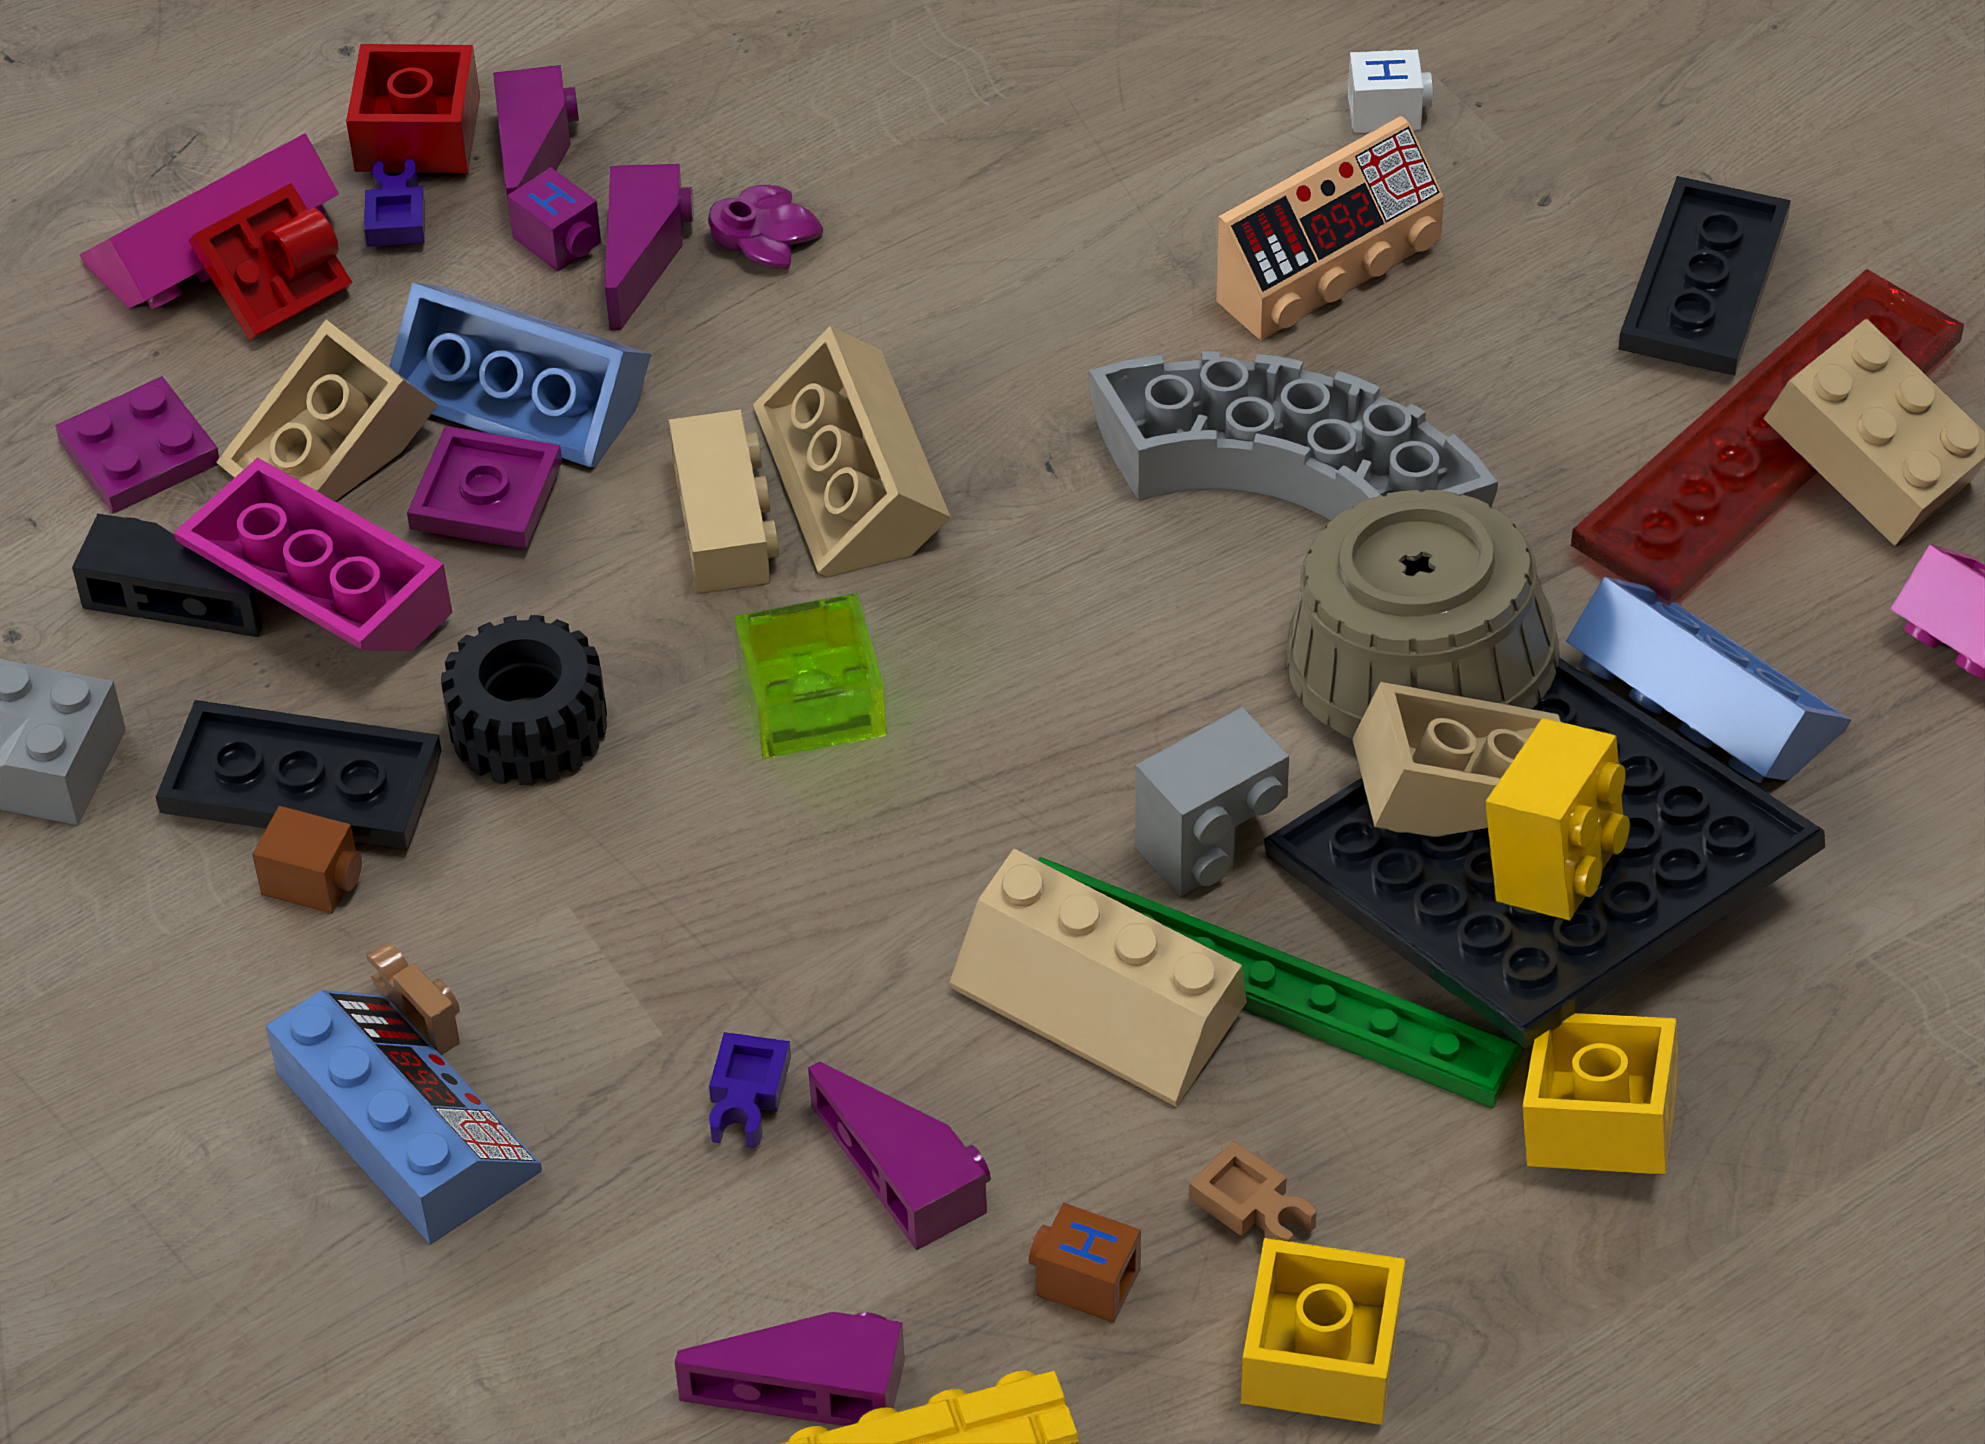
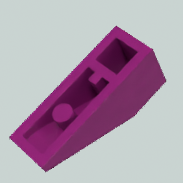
M561 65L493 73L507 195L550 167L557 170L571 146L568 122L579 121L575 87H563Z
M680 164L610 166L605 295L610 330H622L683 246V222L694 221L692 187H682Z
M822 1062L808 1067L812 1109L916 1250L987 1213L986 1183L990 1182L991 1175L985 1159L975 1146L969 1145L965 1147L949 1125Z
M829 1312L678 1350L674 1363L679 1400L842 1426L858 1423L864 1414L874 1409L883 1407L894 1409L905 1362L902 1322L887 1320L881 1315L869 1312L855 1315Z

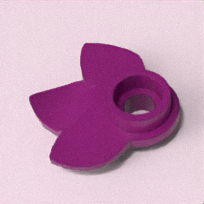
M756 185L743 190L739 197L719 200L711 206L708 215L711 236L720 246L730 250L743 251L749 259L759 264L785 269L789 268L791 264L789 245L822 237L823 227L810 210L801 205L791 203L792 192L774 185Z

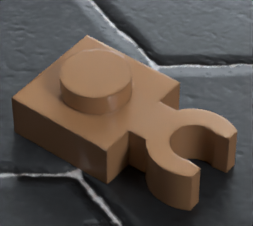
M390 942L367 955L368 961L378 971L371 976L375 986L383 995L395 1001L399 1011L440 1055L460 1044L455 1015L460 1012V1007L454 994L442 980L437 979L432 982L415 963L408 965L401 952Z
M1234 1140L1189 1183V1200L1240 1236H1243L1256 1224L1264 1230L1265 1238L1293 1242L1294 1234L1282 1227V1224L1294 1222L1309 1232L1316 1228L1317 1211L1309 1201L1298 1196H1283L1286 1193L1287 1177Z

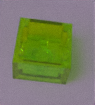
M857 593L733 616L738 667L762 759L887 735L884 684Z

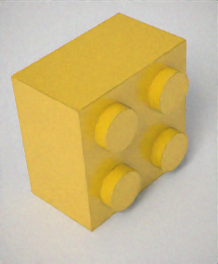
M1546 718L1540 720L1485 801L1497 902L1570 921L1585 896L1591 897L1594 895L1601 880L1602 870L1613 854L1618 855L1622 852L1630 829L1629 818L1623 815L1621 794L1626 774L1624 766L1619 765L1616 735Z
M1575 1013L1562 1021V1025L1550 1032L1548 1030L1534 1039L1523 1101L1527 1166L1666 1174L1679 1083L1676 1018Z
M1264 1238L1242 1357L1241 1404L1383 1425L1402 1306L1406 1259Z

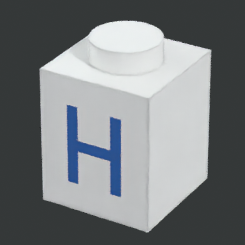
M1418 49L1350 52L1348 99L1353 133L1372 132L1400 116L1410 123L1413 131L1421 130L1422 107L1432 106L1433 87L1431 72L1421 73Z

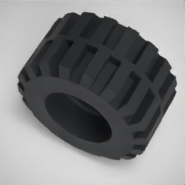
M517 615L504 617V623L494 626L491 622H488L478 627V635L475 637L465 635L457 643L459 652L449 653L445 660L446 671L441 674V686L451 743H454L455 753L462 762L469 761L470 770L480 776L491 772L492 780L506 784L509 779H518L519 785H533V779L545 777L546 782L559 779V772L564 769L574 772L583 766V755L593 756L599 748L598 738L605 737L607 729V709L599 655L595 647H589L588 638L580 630L570 633L569 624L558 619L550 624L545 622L544 616L530 615L529 620H517ZM525 697H539L527 702H511Z

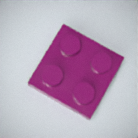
M163 376L55 425L59 442L113 514L219 465L216 463L220 458L217 446Z
M445 426L407 511L409 529L526 549L562 464L560 445Z

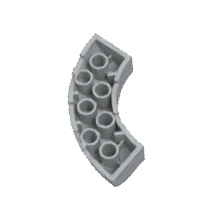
M1201 351V360L1164 362L1161 354L1125 360L1089 370L1091 400L1100 432L1114 462L1138 501L1180 491L1203 489L1237 490L1280 498L1301 505L1332 520L1346 509H1352L1353 505L1380 495L1382 497L1387 496V493L1398 491L1442 490L1454 492L1459 496L1463 494L1479 499L1489 504L1491 508L1497 493L1498 481L1480 458L1455 434L1449 437L1445 436L1425 421L1426 412L1412 403L1405 407L1402 404L1380 396L1379 386L1344 372L1337 371L1335 377L1332 378L1320 373L1303 370V361L1256 354L1255 362L1239 361L1234 358L1220 357V352Z

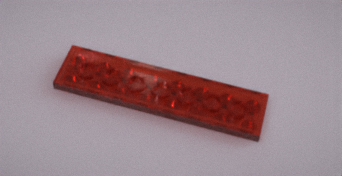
M1866 269L1572 529L1571 546L1626 581L1649 587L1656 592L1657 600L1670 606L1672 602H1676L1818 472L1763 419L1791 378L1866 318L1926 374L1961 342L1964 324Z

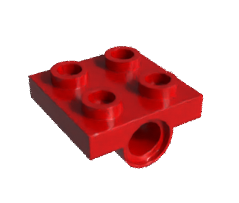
M292 183L200 230L189 239L190 245L249 341L347 290L353 283L336 256L339 246L329 221L318 209L314 207L307 209Z

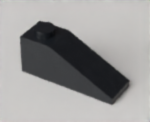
M97 513L72 566L83 609L254 637L259 636L262 625L253 586L175 541L174 534L155 522L143 521L133 517L124 518Z

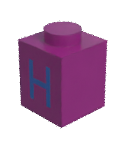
M552 167L507 195L513 238L556 271H560L579 257L585 256L601 243L597 201Z

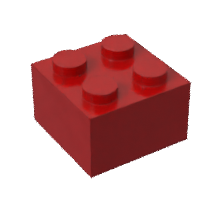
M360 44L346 119L355 172H372L373 166L377 161H383L385 173L404 172L406 169L405 161L413 159L416 164L417 173H468L480 101L473 45Z

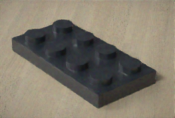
M1677 176L1622 326L1618 350L1735 376L1789 217L1791 200Z
M194 700L156 794V801L159 813L259 828H267L278 807L282 806L351 824L355 842L407 849L442 752L440 737L437 734Z

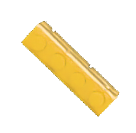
M1021 1370L1002 1377L993 1387L971 1393H966L961 1389L945 1390L934 1395L926 1405L898 1412L889 1407L874 1409L864 1414L858 1423L837 1429L828 1430L822 1426L807 1427L794 1433L788 1442L781 1444H1079V1439L1068 1406H1066L1065 1397L1056 1372L1052 1370L1035 1375L1031 1371Z

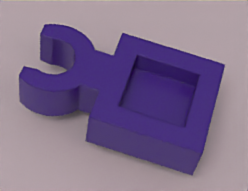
M413 159L405 161L406 169L398 176L386 175L383 161L375 162L372 169L375 189L365 190L364 233L367 247L425 243V198L423 186H419L416 164Z
M724 1032L709 1084L711 1102L717 1103L709 1115L710 1133L713 1143H721L724 1129L733 1123H741L746 1126L747 1147H757L763 1133L759 1109L778 1110L791 1060L790 1041Z

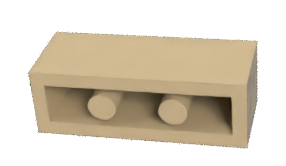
M741 409L669 419L673 464L697 594L770 583L768 558L779 557V547L774 520L763 521L761 513L770 512L766 477H754L753 469L762 468L757 432L745 433Z

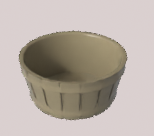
M1442 490L1398 491L1387 493V496L1382 497L1380 495L1353 505L1352 509H1346L1325 525V530L1321 529L1313 540L1303 560L1300 573L1299 598L1288 632L1287 669H1289L1288 675L1292 688L1299 700L1303 699V705L1326 726L1331 725L1333 730L1352 739L1380 682L1533 709L1538 704L1537 700L1542 699L1551 687L1560 656L1555 617L1549 601L1543 594L1531 546L1519 528H1516L1515 523L1495 507L1492 509L1489 504L1463 494L1459 496L1457 493ZM1433 569L1431 573L1419 571L1413 577L1405 574L1408 570Z

